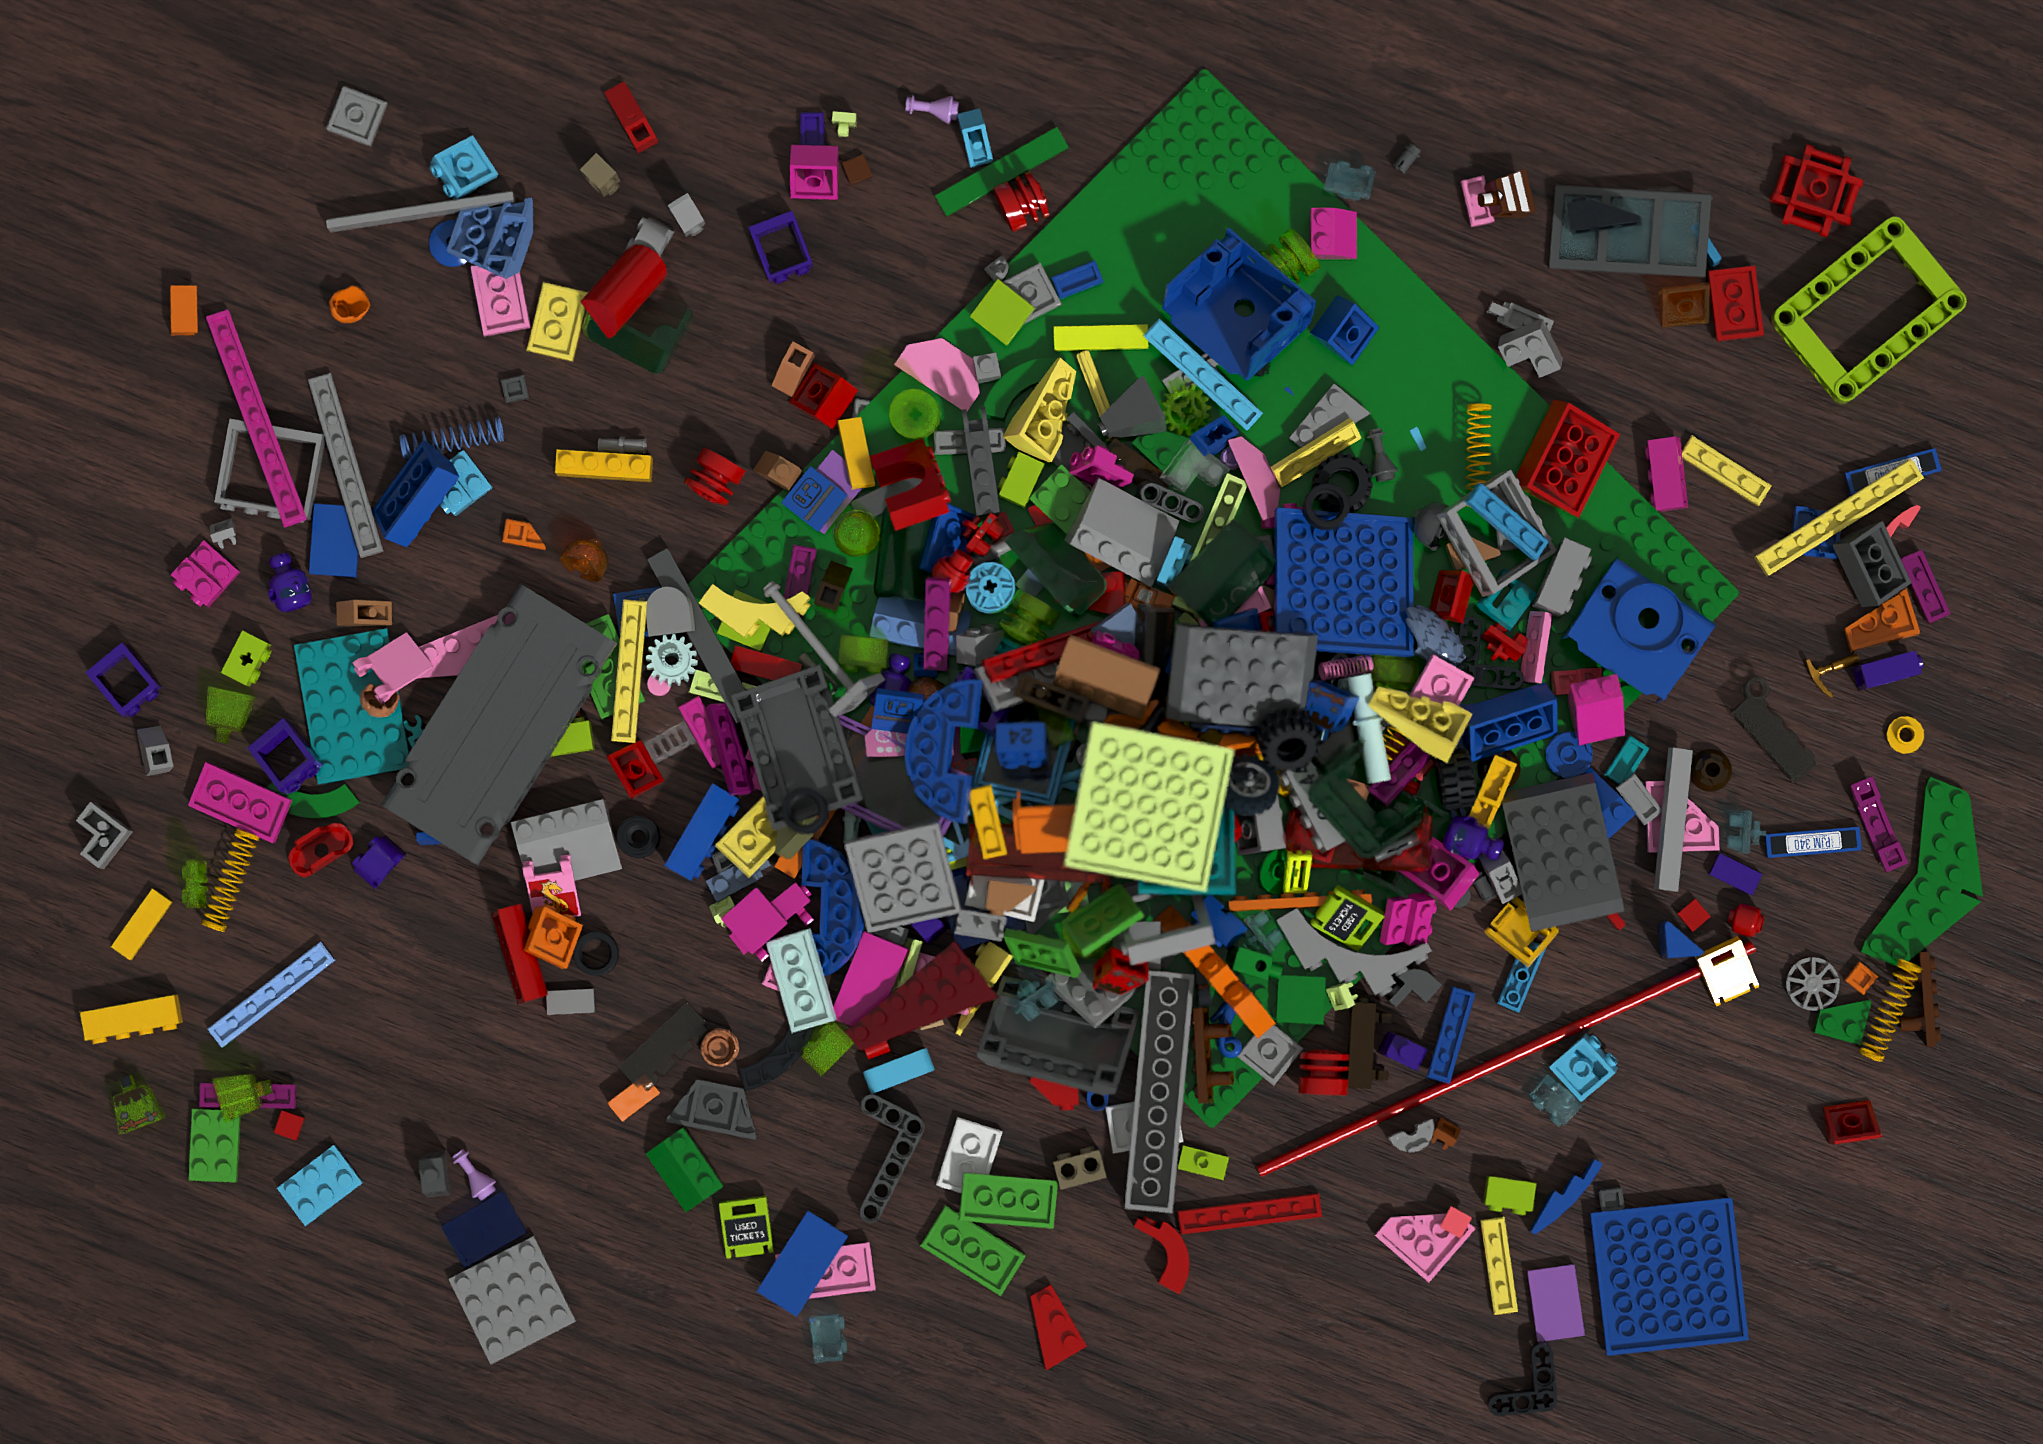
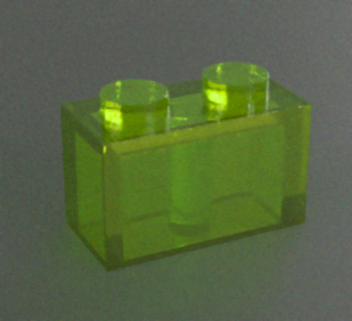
M1371 655L1373 671L1371 673L1366 672V674H1371L1374 688L1383 687L1403 691H1411L1419 679L1418 656L1409 658Z
M836 1022L832 1025L827 1023L818 1032L821 1037L816 1042L811 1039L802 1048L805 1053L801 1057L820 1076H823L854 1044L849 1035Z

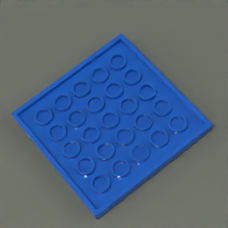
M1277 507L1274 510V632L1293 633V631L1317 633L1316 651L1409 658L1414 656V634L1405 621L1408 618L1406 608L1413 607V518L1348 513L1347 517L1338 527L1332 530H1320L1307 522L1303 509ZM1313 510L1314 514L1322 520H1332L1339 514V512Z
M1732 1197L1590 1213L1605 1352L1607 1356L1749 1340Z

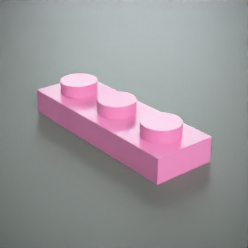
M1530 611L1526 633L1527 641L1524 646L1526 650L1523 653L1521 672L1526 683H1542L1552 613Z

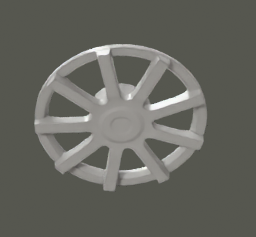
M1809 957L1798 961L1791 967L1786 979V989L1789 997L1797 1006L1806 1010H1821L1829 1006L1836 999L1840 980L1836 970L1829 962L1821 958ZM1811 962V973L1807 974L1801 964ZM1816 962L1825 965L1818 975L1815 973ZM1796 968L1803 974V980L1791 977ZM1829 969L1834 979L1822 980V976ZM1790 982L1800 983L1803 987L1792 993ZM1835 983L1834 992L1831 993L1824 989L1823 985ZM1806 991L1807 995L1802 1004L1794 996ZM1820 991L1830 997L1824 1004H1822L1819 996ZM1812 994L1815 995L1818 1006H1807Z

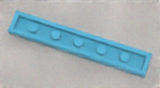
M1159 318L1143 335L1144 338L1246 431L1263 414Z

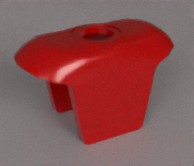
M341 823L317 827L295 841V847L288 856L289 864L297 875L308 877L347 853L353 846V837L350 831ZM318 844L327 845L329 851L326 856L318 857L316 855L315 848Z

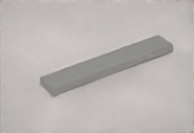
M1668 747L1654 889L1678 892L1693 750Z

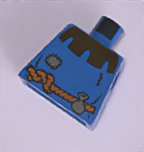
M1323 680L1310 682L1305 712H1307L1308 716L1310 715L1313 723L1316 725L1315 728L1319 739L1326 741L1329 731H1341L1345 728L1359 697Z

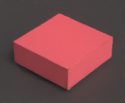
M1450 1206L1439 1227L1461 1239L1472 1217Z

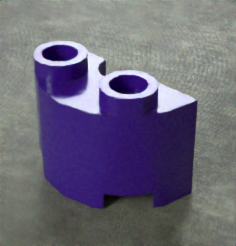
M376 836L368 844L370 848L365 855L360 854L352 863L355 867L354 872L374 889L383 882L389 872L406 855L386 836H383L381 839Z

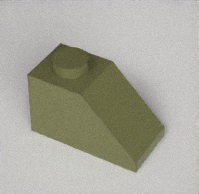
M816 816L797 823L800 825L810 824L816 820ZM788 826L777 829L775 853L785 859H791L814 833L809 835L799 834Z

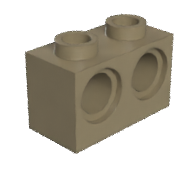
M597 153L580 169L583 177L603 197L607 194L612 195L620 186L618 184L620 179L617 173Z
M1093 1146L1080 1149V1154L1071 1156L1070 1152L1057 1155V1160L1053 1161L1061 1190L1107 1178L1099 1149L1094 1150ZM1089 1157L1095 1158L1098 1163L1096 1169L1092 1171L1084 1168V1161ZM1066 1163L1072 1164L1075 1168L1074 1174L1070 1177H1065L1061 1173V1167Z

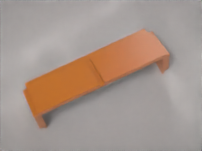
M1017 790V798H1013L1016 850L1021 849L1022 854L1066 852L1075 805L1023 807L1020 790Z

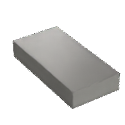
M1635 774L1615 788L1624 801L1634 810L1635 815L1644 826L1662 813V808Z
M594 989L548 991V996H546L547 1015L595 1013Z

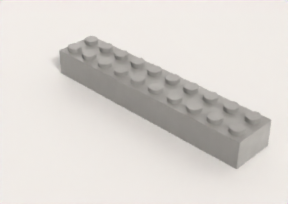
M1148 970L1149 980L1145 986L1125 1209L1172 1213L1195 974Z

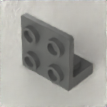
M1073 412L1067 417L1066 422L1062 426L1061 434L1063 435V440L1052 461L1057 467L1062 464L1069 471L1071 466L1070 459L1074 452L1082 453L1087 446L1092 448L1096 446L1106 447V444Z

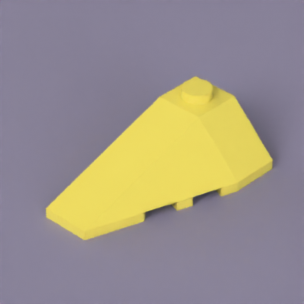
M1057 358L1014 415L1003 438L1019 451L1044 461L1052 462L1063 440L1061 431L1063 422L1067 419L1068 414L1065 412L1067 402L1071 399L1076 371L1064 360Z
M1383 687L1377 688L1368 705L1425 752L1446 763L1472 716V713L1450 702L1429 701L1428 697L1423 696L1421 699L1408 696L1405 692Z
M990 941L987 945L982 942L975 953L978 956L975 966L977 969H980V973L990 986L993 987L1013 956ZM980 1005L969 1008L968 1015L961 1014L956 1034L961 1035Z

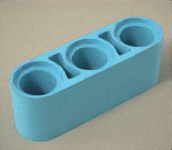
M924 1048L863 1072L870 1093L873 1094L934 1071L935 1068L928 1049Z

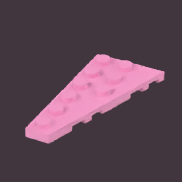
M511 613L506 616V625L514 623L515 614ZM498 615L420 646V650L434 668L419 678L458 676L487 629L496 623Z

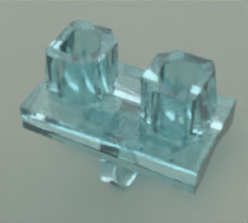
M1744 810L1741 813L1729 814L1728 825L1729 827H1740V836H1728V849L1739 851V854L1750 853L1751 835L1752 845H1759V836H1766L1767 831H1760V821H1753V830H1751L1752 811Z
M1261 910L1254 915H1248L1244 919L1255 935L1253 936L1247 930L1243 934L1247 941L1242 945L1246 948L1251 944L1258 951L1262 948L1257 941L1259 939L1267 951L1271 953L1277 948L1276 945L1284 938V935L1277 927L1268 934L1264 931L1262 926L1271 919L1264 910Z
M1027 979L1020 982L1021 990L1017 992L1019 998L1023 996L1027 998L1013 1008L1016 1015L1021 1012L1030 1022L1041 1014L1035 1002L1040 1000L1046 1010L1054 1006L1058 999L1053 992V989L1056 987L1053 981L1036 991L1035 988L1039 986L1037 980L1032 983Z

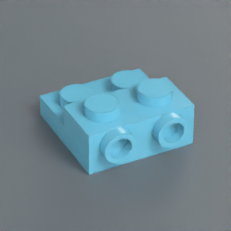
M473 135L434 155L430 162L432 164L430 166L432 174L436 178H441L444 183L443 190L449 198L453 196L454 199H461L475 192L479 186L493 180L498 175Z
M464 450L450 460L458 472L459 478L440 504L447 514L452 512L454 516H457L493 488Z
M1175 536L1155 582L1156 585L1173 591L1175 586L1180 587L1184 574L1180 573L1183 565L1188 566L1193 556V552H1190L1191 545L1184 543L1183 539Z
M1587 1033L1549 1066L1580 1102L1586 1099L1618 1070L1616 1058L1609 1052L1605 1054L1600 1048L1602 1044L1599 1039L1594 1035L1589 1036Z

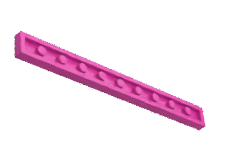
M229 310L207 316L206 320L283 526L285 528L307 520Z

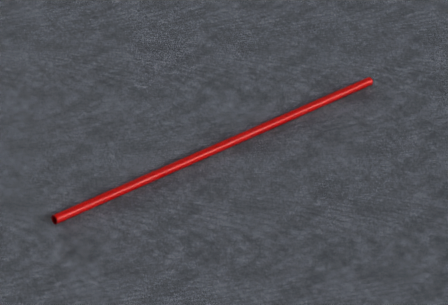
M1751 941L1743 944L1747 956L1756 952ZM1730 951L1712 958L1711 962L1714 965L1733 956ZM1698 965L1455 1075L1451 1078L1450 1084L1440 1082L1256 1166L1261 1177L1680 987L1701 977L1700 968Z

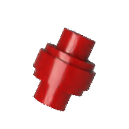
M956 549L951 557L944 556L939 558L932 568V576L951 579V593H959L970 582L971 573L968 569L974 561L968 554Z

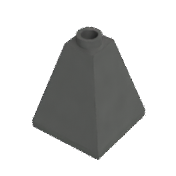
M1144 376L1136 380L1100 416V422L1097 423L1102 436L1107 435L1109 439L1162 433L1167 430L1165 415Z

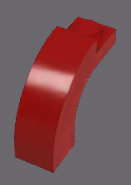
M1144 1216L1143 1220L1137 1218L1133 1226L1159 1240L1166 1250L1167 1262L1158 1283L1180 1294L1189 1272V1255L1182 1237L1164 1220L1160 1227L1157 1228L1155 1227L1157 1222L1146 1216Z

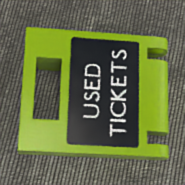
M1337 885L1334 888L1335 894H1329L1315 913L1316 917L1311 919L1310 924L1352 949L1359 951L1384 918V911ZM1365 919L1369 920V924L1360 934L1357 930Z
M767 1195L719 1202L726 1259L732 1258L731 1249H735L736 1257L764 1254V1245H768L769 1253H774ZM755 1204L756 1212L733 1215V1206Z

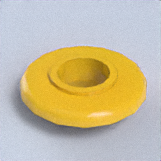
M1909 716L1899 717L1889 725L1887 740L1895 751L1903 754L1912 753L1922 745L1924 730L1916 719ZM1903 728H1908L1912 732V738L1908 742L1902 741L1899 736Z

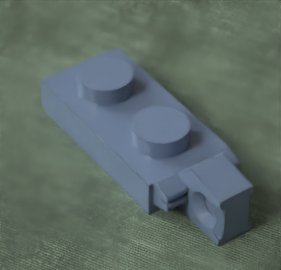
M767 859L750 878L739 868L733 866L706 880V883L716 902L758 881L763 876L761 871L771 866V863Z

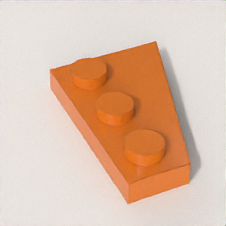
M1907 588L1844 629L1851 652L1920 634Z

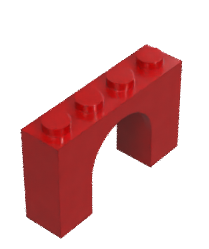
M923 438L869 456L880 488L904 479H922L920 484L913 489L885 498L895 531L950 512L947 505L948 502H951L947 488H944L946 486L942 474H939L940 470L937 461L933 460L935 456L931 445L926 447Z

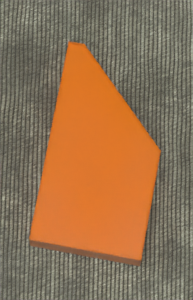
M506 519L503 543L546 550L545 544L530 523Z

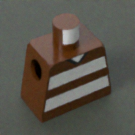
M1526 169L1485 184V193H1479L1477 197L1480 207L1489 206L1492 217L1525 218L1536 212Z

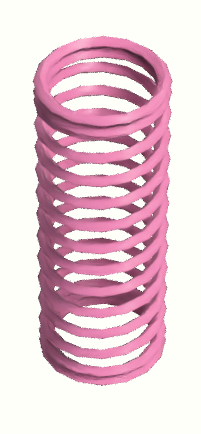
M1370 655L1356 656L1355 658L1321 662L1318 667L1319 675L1323 681H1326L1327 679L1331 680V678L1335 679V677L1338 679L1339 676L1342 678L1343 676L1347 677V675L1354 676L1359 673H1371L1373 671V661ZM1358 661H1360L1361 664V672L1359 670ZM1351 662H1352V664H1353L1354 674L1352 673V670H1351ZM1355 662H1356V664H1357L1358 673H1356V670H1355V665H1354ZM1339 663L1341 666L1342 676L1340 675ZM1343 663L1345 665L1346 675L1344 674ZM1347 663L1349 665L1350 674H1348ZM1335 664L1337 666L1338 677L1336 675ZM1331 665L1333 667L1334 677L1332 676Z

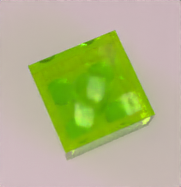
M841 635L838 664L840 667H843L845 672L858 673L859 668L867 669L868 674L881 673V670H887L889 640Z

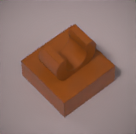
M1440 1117L1434 1128L1431 1142L1434 1144L1437 1139H1440L1444 1142L1443 1150L1447 1149L1449 1145L1453 1147L1461 1129Z

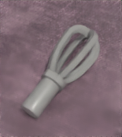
M803 653L798 658L807 669L817 666L806 653ZM825 672L827 679L833 685V689L831 690L833 695L838 690V685L834 681V679Z

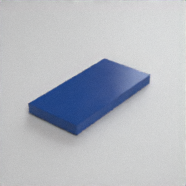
M808 1210L757 1292L797 1317L848 1235Z

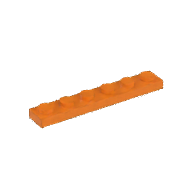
M1365 890L1351 891V893L1372 904L1371 894H1366ZM1318 892L1304 893V897L1295 898L1293 893L1280 894V899H1271V895H1257V900H1247V896H1235L1233 901L1228 902V912L1320 907L1328 896H1318Z

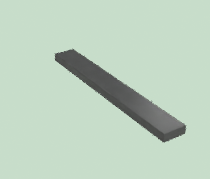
M666 548L647 560L662 587H676L690 598L695 631L687 632L734 720L738 724L740 719L737 717L731 695L743 692L746 689L670 550Z

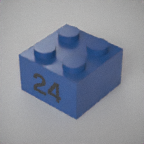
M1044 722L996 724V753L1000 765L1008 769H1015L1021 765H1028L1030 768H1040L1043 765H1048V735Z

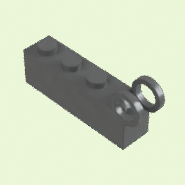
M985 406L980 407L982 419L968 421L967 411L962 409L976 516L1000 512Z

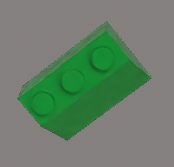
M685 1127L646 1153V1156L685 1213L725 1186Z

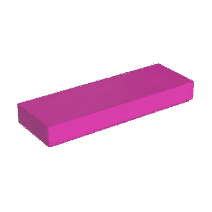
M697 696L678 708L710 766L714 769L721 765L705 706L701 698Z

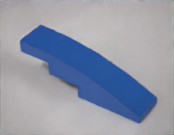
M1592 1158L1581 1178L1572 1174L1561 1194L1552 1190L1531 1225L1529 1232L1537 1234L1572 1206L1590 1185L1603 1164Z

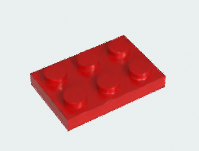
M1755 266L1708 271L1716 342L1764 336Z

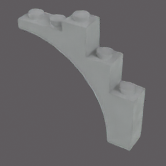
M1297 908L1275 920L1304 970L1309 968L1310 971H1313L1323 965L1321 960L1325 958L1338 982L1344 980L1347 984L1358 977L1356 973L1360 971L1372 994L1376 995L1379 993L1381 997L1393 990L1391 987L1395 984L1391 976L1393 973H1395L1396 977L1409 970L1407 965L1414 961L1416 964L1429 958L1427 954L1432 951L1428 943H1424L1411 950L1392 955L1355 953L1339 947L1322 937L1307 923Z

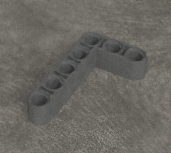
M869 1094L863 1098L861 1109L866 1115L899 1131V1134L861 1206L860 1216L868 1223L875 1222L880 1218L925 1129V1123L922 1118L875 1094ZM874 1098L878 1101L879 1107L876 1111L871 1112L866 1109L865 1103L867 1099ZM896 1109L899 1112L900 1118L897 1122L888 1121L886 1117L888 1110ZM909 1121H919L921 1130L917 1133H911L907 1127ZM906 1141L909 1143L910 1151L907 1154H900L897 1151V1144L899 1142ZM894 1162L899 1166V1173L897 1175L891 1176L886 1172V1165L888 1163ZM878 1184H885L888 1187V1194L886 1196L880 1197L875 1193V1187ZM874 1205L878 1211L876 1217L868 1218L864 1213L865 1207Z

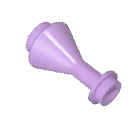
M912 95V97H907L905 111H910V114H912L913 110L927 111L949 124L951 120H957L959 102L953 101V96L933 102L916 101L914 95Z
M463 1149L452 1157L454 1160L453 1164L459 1162L467 1173L472 1198L478 1197L482 1201L496 1191L493 1186L496 1180L477 1171L466 1157L469 1152H465Z

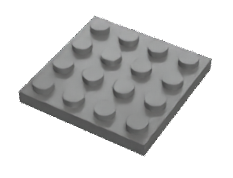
M939 821L845 841L868 933L961 913V906Z
M535 1236L448 1279L490 1364L577 1321Z

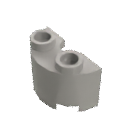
M643 217L637 226L639 232L636 238L630 239L626 250L633 245H644L654 250L661 257L675 230L651 217L648 219Z
M1429 1118L1415 1124V1131L1412 1134L1407 1135L1401 1130L1387 1136V1139L1391 1145L1401 1151H1420L1429 1144L1433 1136V1119Z

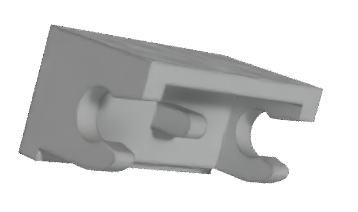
M961 910V913H957L954 934L1001 941L1007 917Z

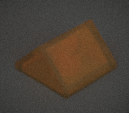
M1709 282L1663 287L1657 292L1662 328L1709 323Z

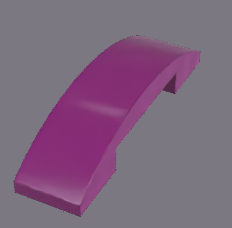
M1873 776L1851 784L1850 788L1858 813L1885 872L1908 864L1902 846L1895 837L1881 803V796Z

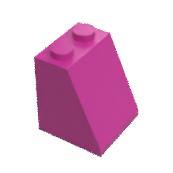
M1617 674L1570 684L1567 705L1579 746L1625 735L1623 695Z

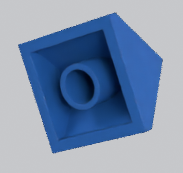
M1661 921L1659 923L1661 958L1701 956L1704 953L1703 950L1669 921Z

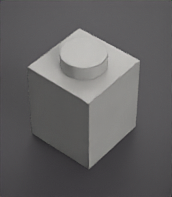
M996 352L973 357L978 384L1001 378Z

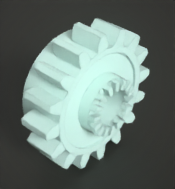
M675 634L669 640L666 635H663V642L655 639L654 644L656 647L649 646L648 651L652 655H647L646 661L651 663L646 668L647 670H653L651 678L658 677L660 685L663 681H666L668 687H671V684L674 682L680 686L682 679L686 682L689 681L688 674L694 675L695 669L691 666H696L698 660L692 658L697 655V652L690 651L692 648L691 642L686 645L684 644L685 637L680 638L678 641ZM669 656H674L678 659V662L675 665H669L665 659Z

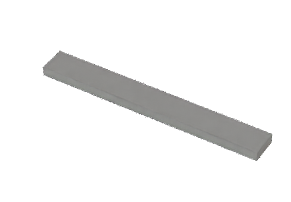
M507 191L331 218L326 220V224L330 232L455 214L461 210L483 206L493 208L503 206L504 202L514 204L516 200L513 192Z
M328 373L308 379L359 555L361 558L384 552L332 374Z

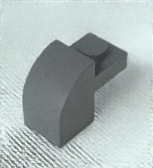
M1410 969L1397 976L1403 984L1401 986L1396 984L1392 988L1393 990L1388 993L1391 996L1388 1002L1392 1006L1397 1007L1412 991L1426 1003L1442 984L1426 971Z

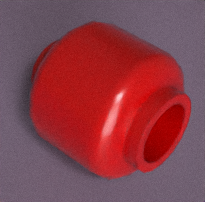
M1741 903L1737 906L1736 910L1731 909L1728 923L1732 924V931L1734 933L1753 937L1756 933L1761 932L1765 915H1762L1760 908Z

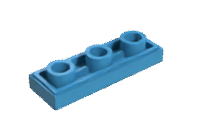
M1532 942L1528 948L1534 952L1540 944ZM1545 949L1529 968L1515 958L1496 1004L1515 1012H1520ZM1520 971H1524L1526 974L1523 980L1518 978Z

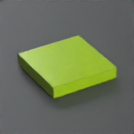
M997 279L970 317L1005 345H1009L1036 307L1003 281Z
M737 590L733 594L734 598L745 602L769 604ZM759 620L757 623L760 625L758 630L752 637L748 635L745 639L722 622L717 634L761 652L771 628Z

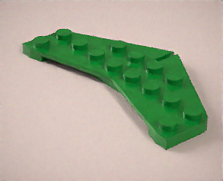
M1928 777L1923 793L1924 805L1916 874L1874 930L1863 941L1860 949L1861 953L1893 966L1898 964V959L1911 960L1981 902L1962 894V890L1983 897L1970 796L1966 791L1932 777Z

